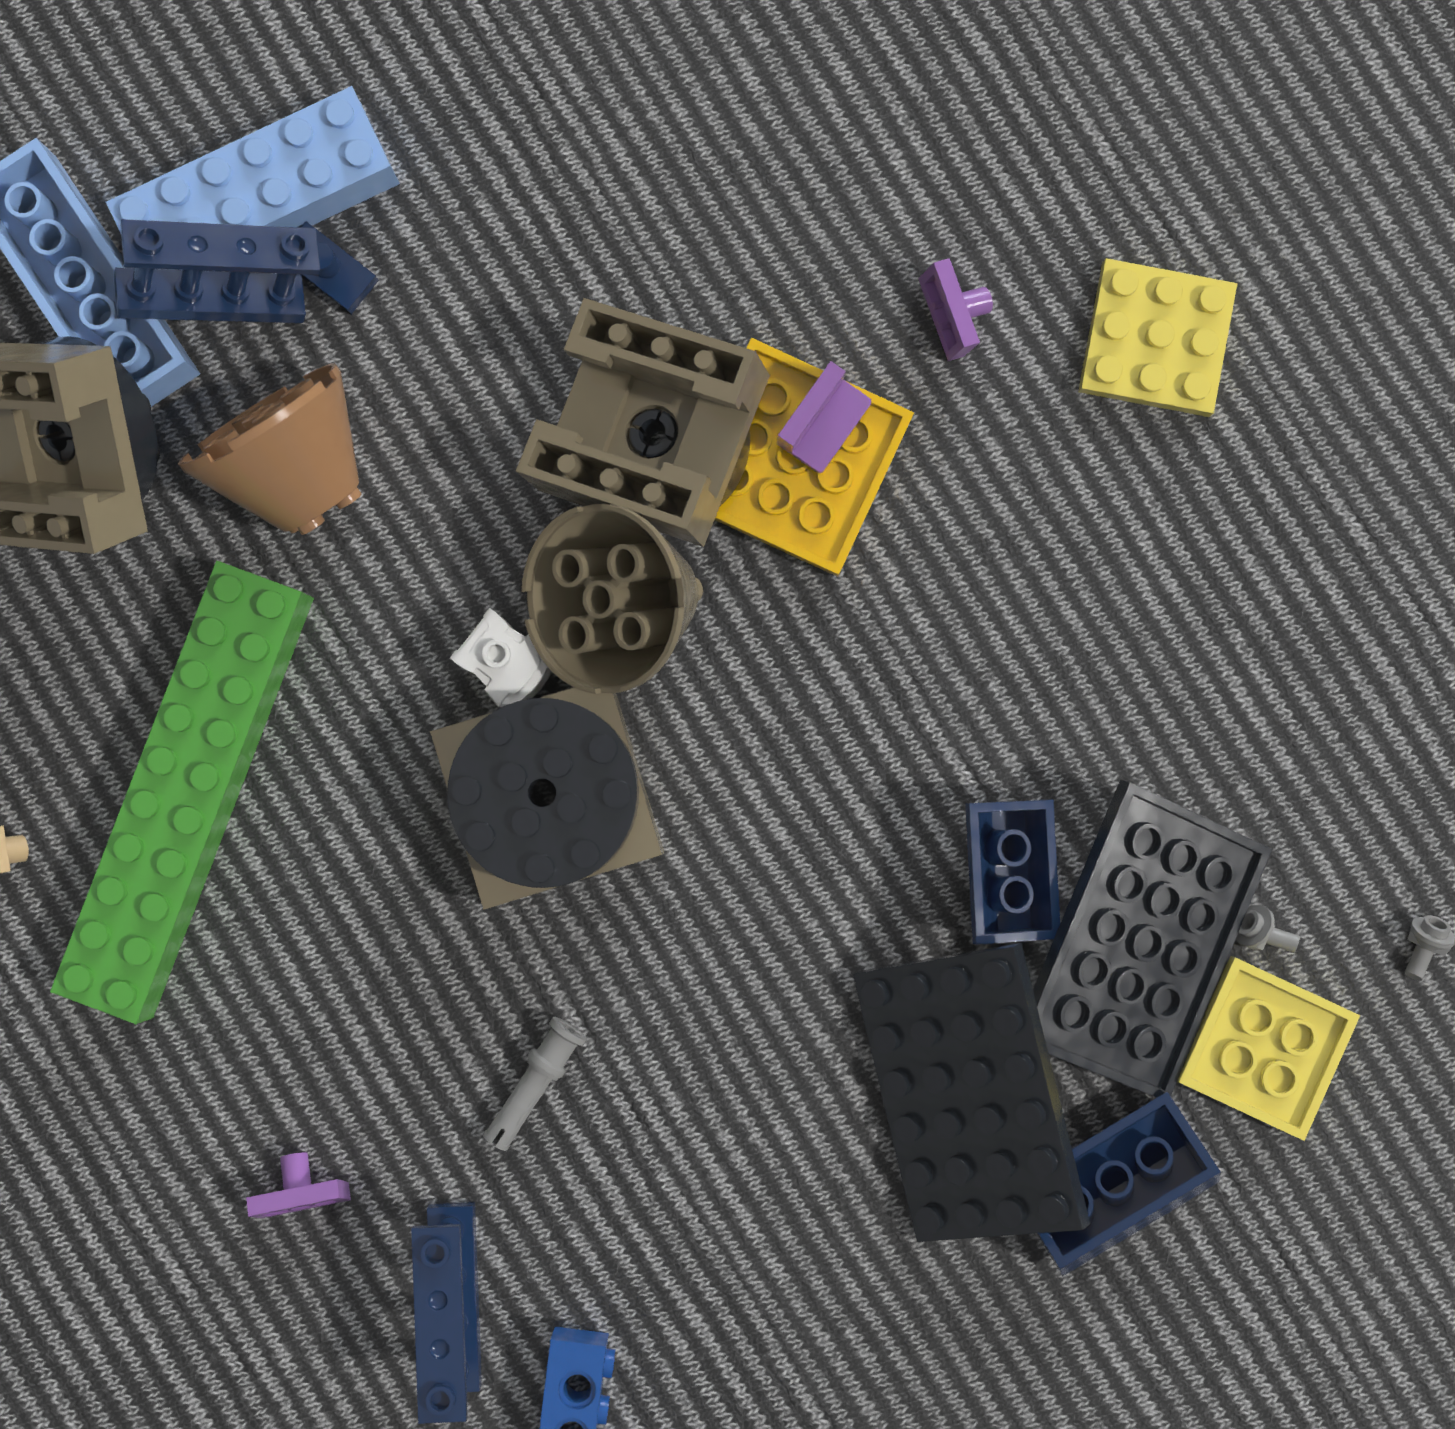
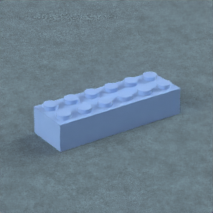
M350 86L121 194L106 203L120 233L121 219L301 228L306 221L311 225L319 223L400 183L353 87Z
M35 138L1 160L0 249L59 337H78L98 346H111L112 355L130 373L141 392L149 399L151 407L199 376L200 372L165 319L117 318L114 271L115 267L124 268L123 256L57 157Z

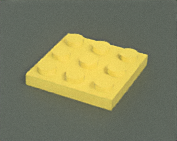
M1106 258L1101 267L1078 392L1210 417L1214 414L1237 283Z
M1230 956L1177 1082L1305 1141L1360 1015L1236 957Z

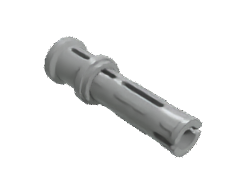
M553 1017L549 1022L551 1026L549 1033L539 1048L532 1049L528 1054L527 1061L530 1066L489 1128L483 1133V1137L492 1144L500 1130L504 1129V1134L495 1146L500 1150L507 1151L511 1142L540 1097L544 1094L552 1080L557 1081L564 1076L566 1072L564 1068L565 1063L578 1045L583 1046L587 1040V1037L580 1030L561 1018Z

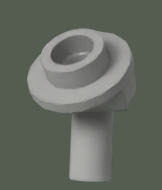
M1258 904L1251 905L1248 908L1236 940L1242 946L1252 950H1263L1265 945L1269 944L1295 953L1300 936L1274 928L1275 920L1273 913L1266 906Z
M1432 915L1414 918L1410 924L1411 929L1407 940L1415 943L1416 946L1405 970V975L1417 981L1423 980L1434 952L1446 956L1455 944V935L1451 931V926L1445 920Z

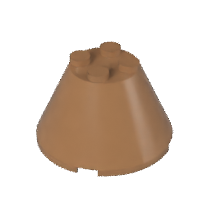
M335 363L322 366L304 375L303 378L305 380L290 390H287L284 386L237 415L197 444L202 450L200 455L193 460L188 453L182 457L178 465L187 475L283 532L290 531V533H295L299 531L301 535H304L314 530L325 521L321 514L335 505L342 509L362 495L357 488L359 477L342 374Z

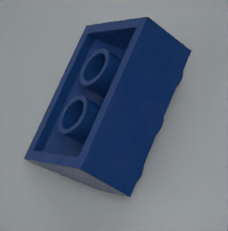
M1054 800L966 803L973 944L1054 939L1060 926Z

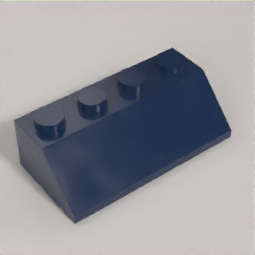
M1166 1092L1072 1149L1090 1225L1083 1230L1037 1233L1061 1275L1064 1276L1220 1181L1221 1171L1169 1093Z

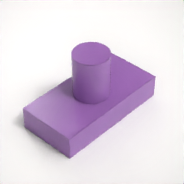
M949 258L934 262L919 277V282L947 360L951 361L964 357L980 343L971 318L990 313L993 308V301L986 287L962 292Z
M307 1152L280 1157L284 1190L246 1198L248 1217L267 1218L351 1200L349 1182L335 1179L311 1184Z

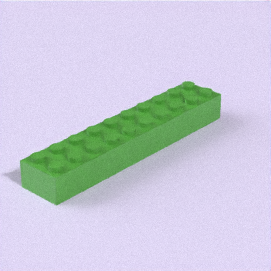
M216 560L50 990L51 993L134 1024L154 1018L314 600L313 597Z

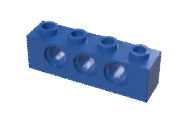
M563 1327L554 1328L550 1339L539 1429H562L561 1426L567 1422L579 1423L584 1429H597L598 1424L606 1425L610 1396L601 1395L603 1378H612L616 1349L607 1348L609 1333ZM573 1375H582L589 1380L591 1387L585 1391H575L569 1386L567 1379Z

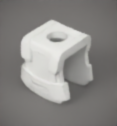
M489 608L483 615L484 618L461 647L455 650L450 659L465 670L475 674L486 685L484 691L498 707L521 700L533 699L543 688L552 671L537 653L529 634L524 636L515 631L507 621Z

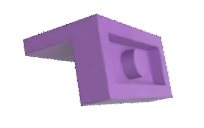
M832 361L827 365L777 437L778 446L817 473L824 472L871 405V399L844 380L846 371Z

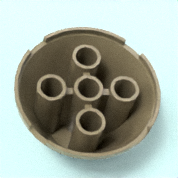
M592 504L576 507L564 512L551 521L541 532L529 553L522 580V592H527L530 618L525 620L530 639L543 662L564 682L579 690L594 694L624 692L644 684L664 666L696 612L698 601L703 595V587L700 580L695 577L688 562L645 518L627 508L611 504Z

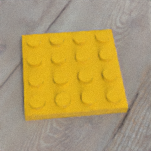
M751 338L747 349L756 351L770 377L750 426V451L745 471L733 493L719 507L714 520L838 577L914 412L849 383L871 399V405L824 472L817 473L778 446L777 437L823 370Z

